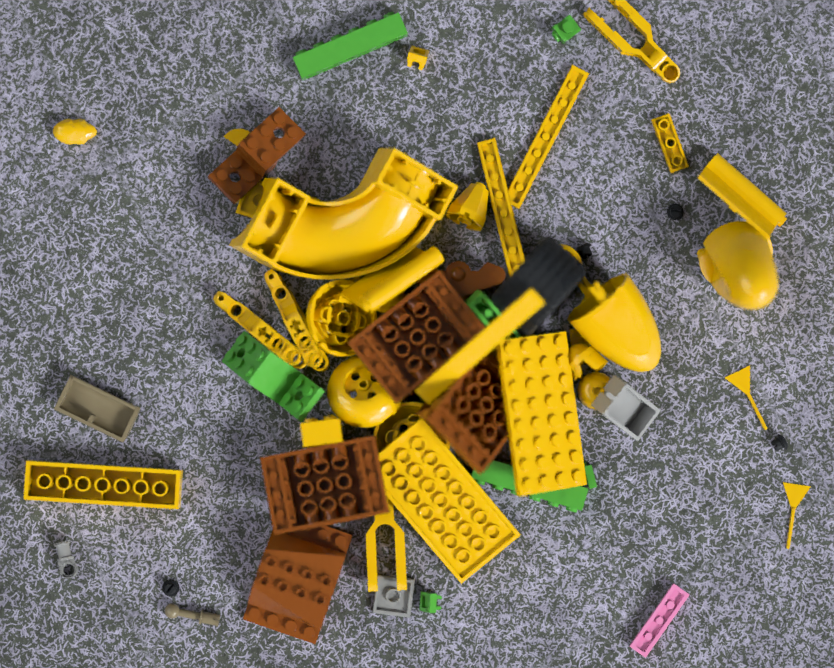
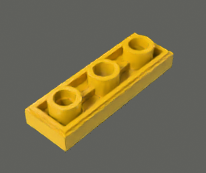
M670 113L651 119L670 174L688 168L689 165ZM672 140L673 146H668L667 141Z

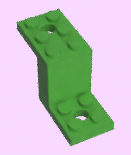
M243 331L236 339V342L222 360L226 366L248 384L278 403L300 422H303L325 392L298 369L286 363L246 331Z

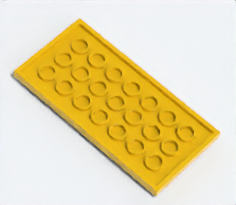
M566 332L502 340L496 345L516 496L587 485L572 371L569 365L570 356Z
M423 418L416 421L379 452L387 497L461 584L521 536L519 531Z

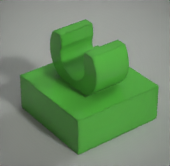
M421 591L419 611L436 613V610L441 609V606L436 605L437 599H442V596L432 592Z

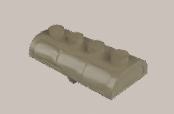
M70 375L54 410L123 443L127 439L140 412L139 407L73 375Z

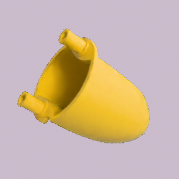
M746 221L730 222L712 231L703 242L705 248L697 251L700 270L707 281L712 284L713 288L722 298L737 307L754 310L768 305L774 299L779 287L770 238L764 237Z
M622 273L601 285L598 281L592 283L593 286L584 276L577 286L585 296L581 303L569 314L568 321L592 347L619 366L636 372H647L655 368L661 357L660 335L648 304L627 273Z

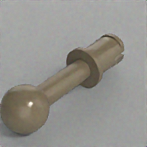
M174 603L168 604L164 611L165 615L171 619L180 616L199 620L200 625L203 623L217 627L221 614L204 612V609L201 610V613L180 609Z

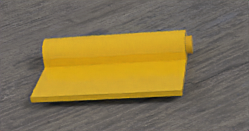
M719 153L708 162L697 177L729 205V209L734 213L737 212L767 239L770 238L777 225L781 227L787 220L785 217L787 213Z
M434 246L427 251L415 247L393 264L378 271L368 273L342 291L340 295L361 307L363 311L371 313L442 264L444 258L441 252Z

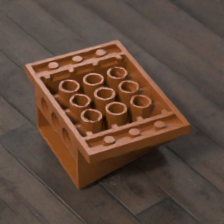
M438 271L347 343L395 404H397L407 395H415L417 393L415 389L485 327L443 274Z
M496 346L430 404L425 401L416 413L426 420L478 474L485 471L509 438Z
M375 435L260 458L274 535L390 513Z
M329 526L274 535L272 530L251 589L243 620L316 644L353 534Z

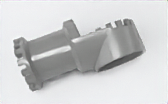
M70 540L53 544L57 549L59 571L64 578H73L78 573V566L75 563L74 556L71 555ZM67 564H71L74 567L72 575H67L64 572V567Z

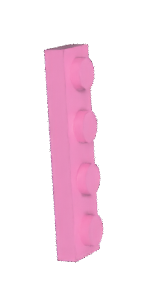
M673 583L629 646L646 658L689 597V594Z

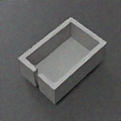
M613 375L603 388L606 391L604 393L600 392L591 406L638 441L661 410L627 383Z

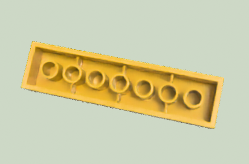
M28 460L26 461L23 500L180 509L183 470Z

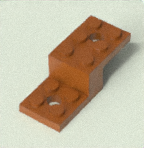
M278 107L238 144L236 151L210 173L208 179L235 205L275 168L277 162L304 138L306 133ZM281 130L284 136L277 138L274 135V131ZM233 173L238 174L240 181L233 182L230 179V175Z

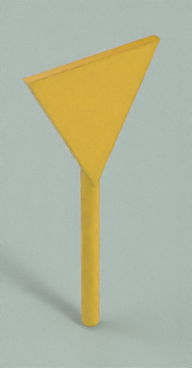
M750 365L725 377L726 380L747 395L763 429L767 430V426L750 394Z
M783 482L791 506L786 548L789 549L795 509L811 486Z

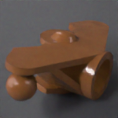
M456 261L449 264L445 271H440L463 301L477 289L484 291L494 285L501 284L506 276L503 268L489 262L478 271H471L466 263ZM436 268L415 283L422 285L436 274L438 270Z

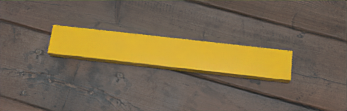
M574 65L571 66L508 188L512 206L520 209L589 75L588 72Z
M495 138L477 142L510 276L525 260L497 142Z
M531 287L419 385L415 391L430 404L545 304V301Z

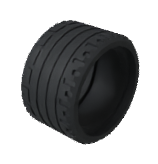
M545 237L490 297L491 302L502 313L531 287L545 301V304L518 326L524 334H532L586 275V268L576 258L572 257L567 250L565 251L564 247L558 244L552 237Z

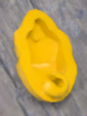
M65 119L58 122L53 128V135L56 139L69 145L85 144L87 140L93 138L97 133L96 128L84 119Z

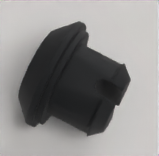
M673 203L667 208V215L672 220H679L684 214V209L680 204Z
M590 243L577 247L576 251L580 253L582 259L587 258L586 254L588 257L592 256Z
M778 434V438L771 442L772 446L776 445L773 448L775 451L782 448L787 449L788 444L783 435Z
M173 579L166 580L162 590L167 596H175L179 592V584Z

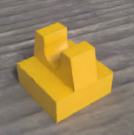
M411 45L407 57V66L411 67L415 61L419 63L418 69L422 70L430 50Z

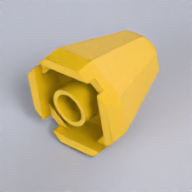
M480 182L471 183L450 205L446 216L458 225L461 222L467 225V229L481 232L486 221L489 191L486 189V186Z

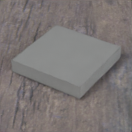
M377 574L378 592L374 594L372 613L410 618L415 579L406 578L407 590L397 591V577Z

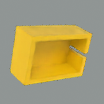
M335 415L325 416L323 421L309 418L304 419L305 423H300L303 447L305 448L344 441L342 421Z

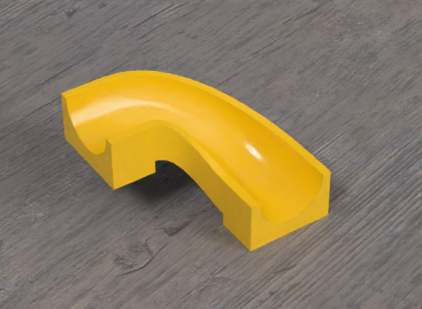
M379 148L359 186L350 194L330 201L310 199V196L279 178H264L261 184L264 188L262 199L254 216L242 233L231 240L229 246L273 270L289 275L327 280L362 276L393 264L413 250L429 233L436 220L442 219L458 186L395 148Z

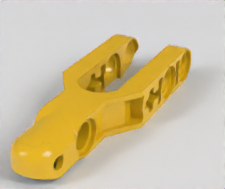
M626 0L608 1L645 37V44L641 49L633 48L616 31H613L604 22L602 17L600 18L593 12L590 7L583 13L584 17L622 55L639 57L666 83L677 81L680 76L679 67L653 41L651 25Z
M273 269L266 271L264 274L265 281L305 363L318 372L326 371L330 366V361L326 353L317 346L310 335L306 325V316L298 305L293 293L287 288L283 278ZM283 290L286 291L285 297L279 299V293ZM324 358L325 365L322 368H317L322 364Z
M218 291L214 295L213 300L220 309L286 363L296 369H302L307 365L304 360L301 365H297L302 358L299 349L242 303L235 301L224 292ZM237 307H241V313L235 316L234 310ZM266 334H269L272 337L268 339Z
M388 497L390 513L375 515V521L366 533L368 592H378L376 529L383 524L390 525L395 530L397 591L407 590L405 534L394 520V504Z

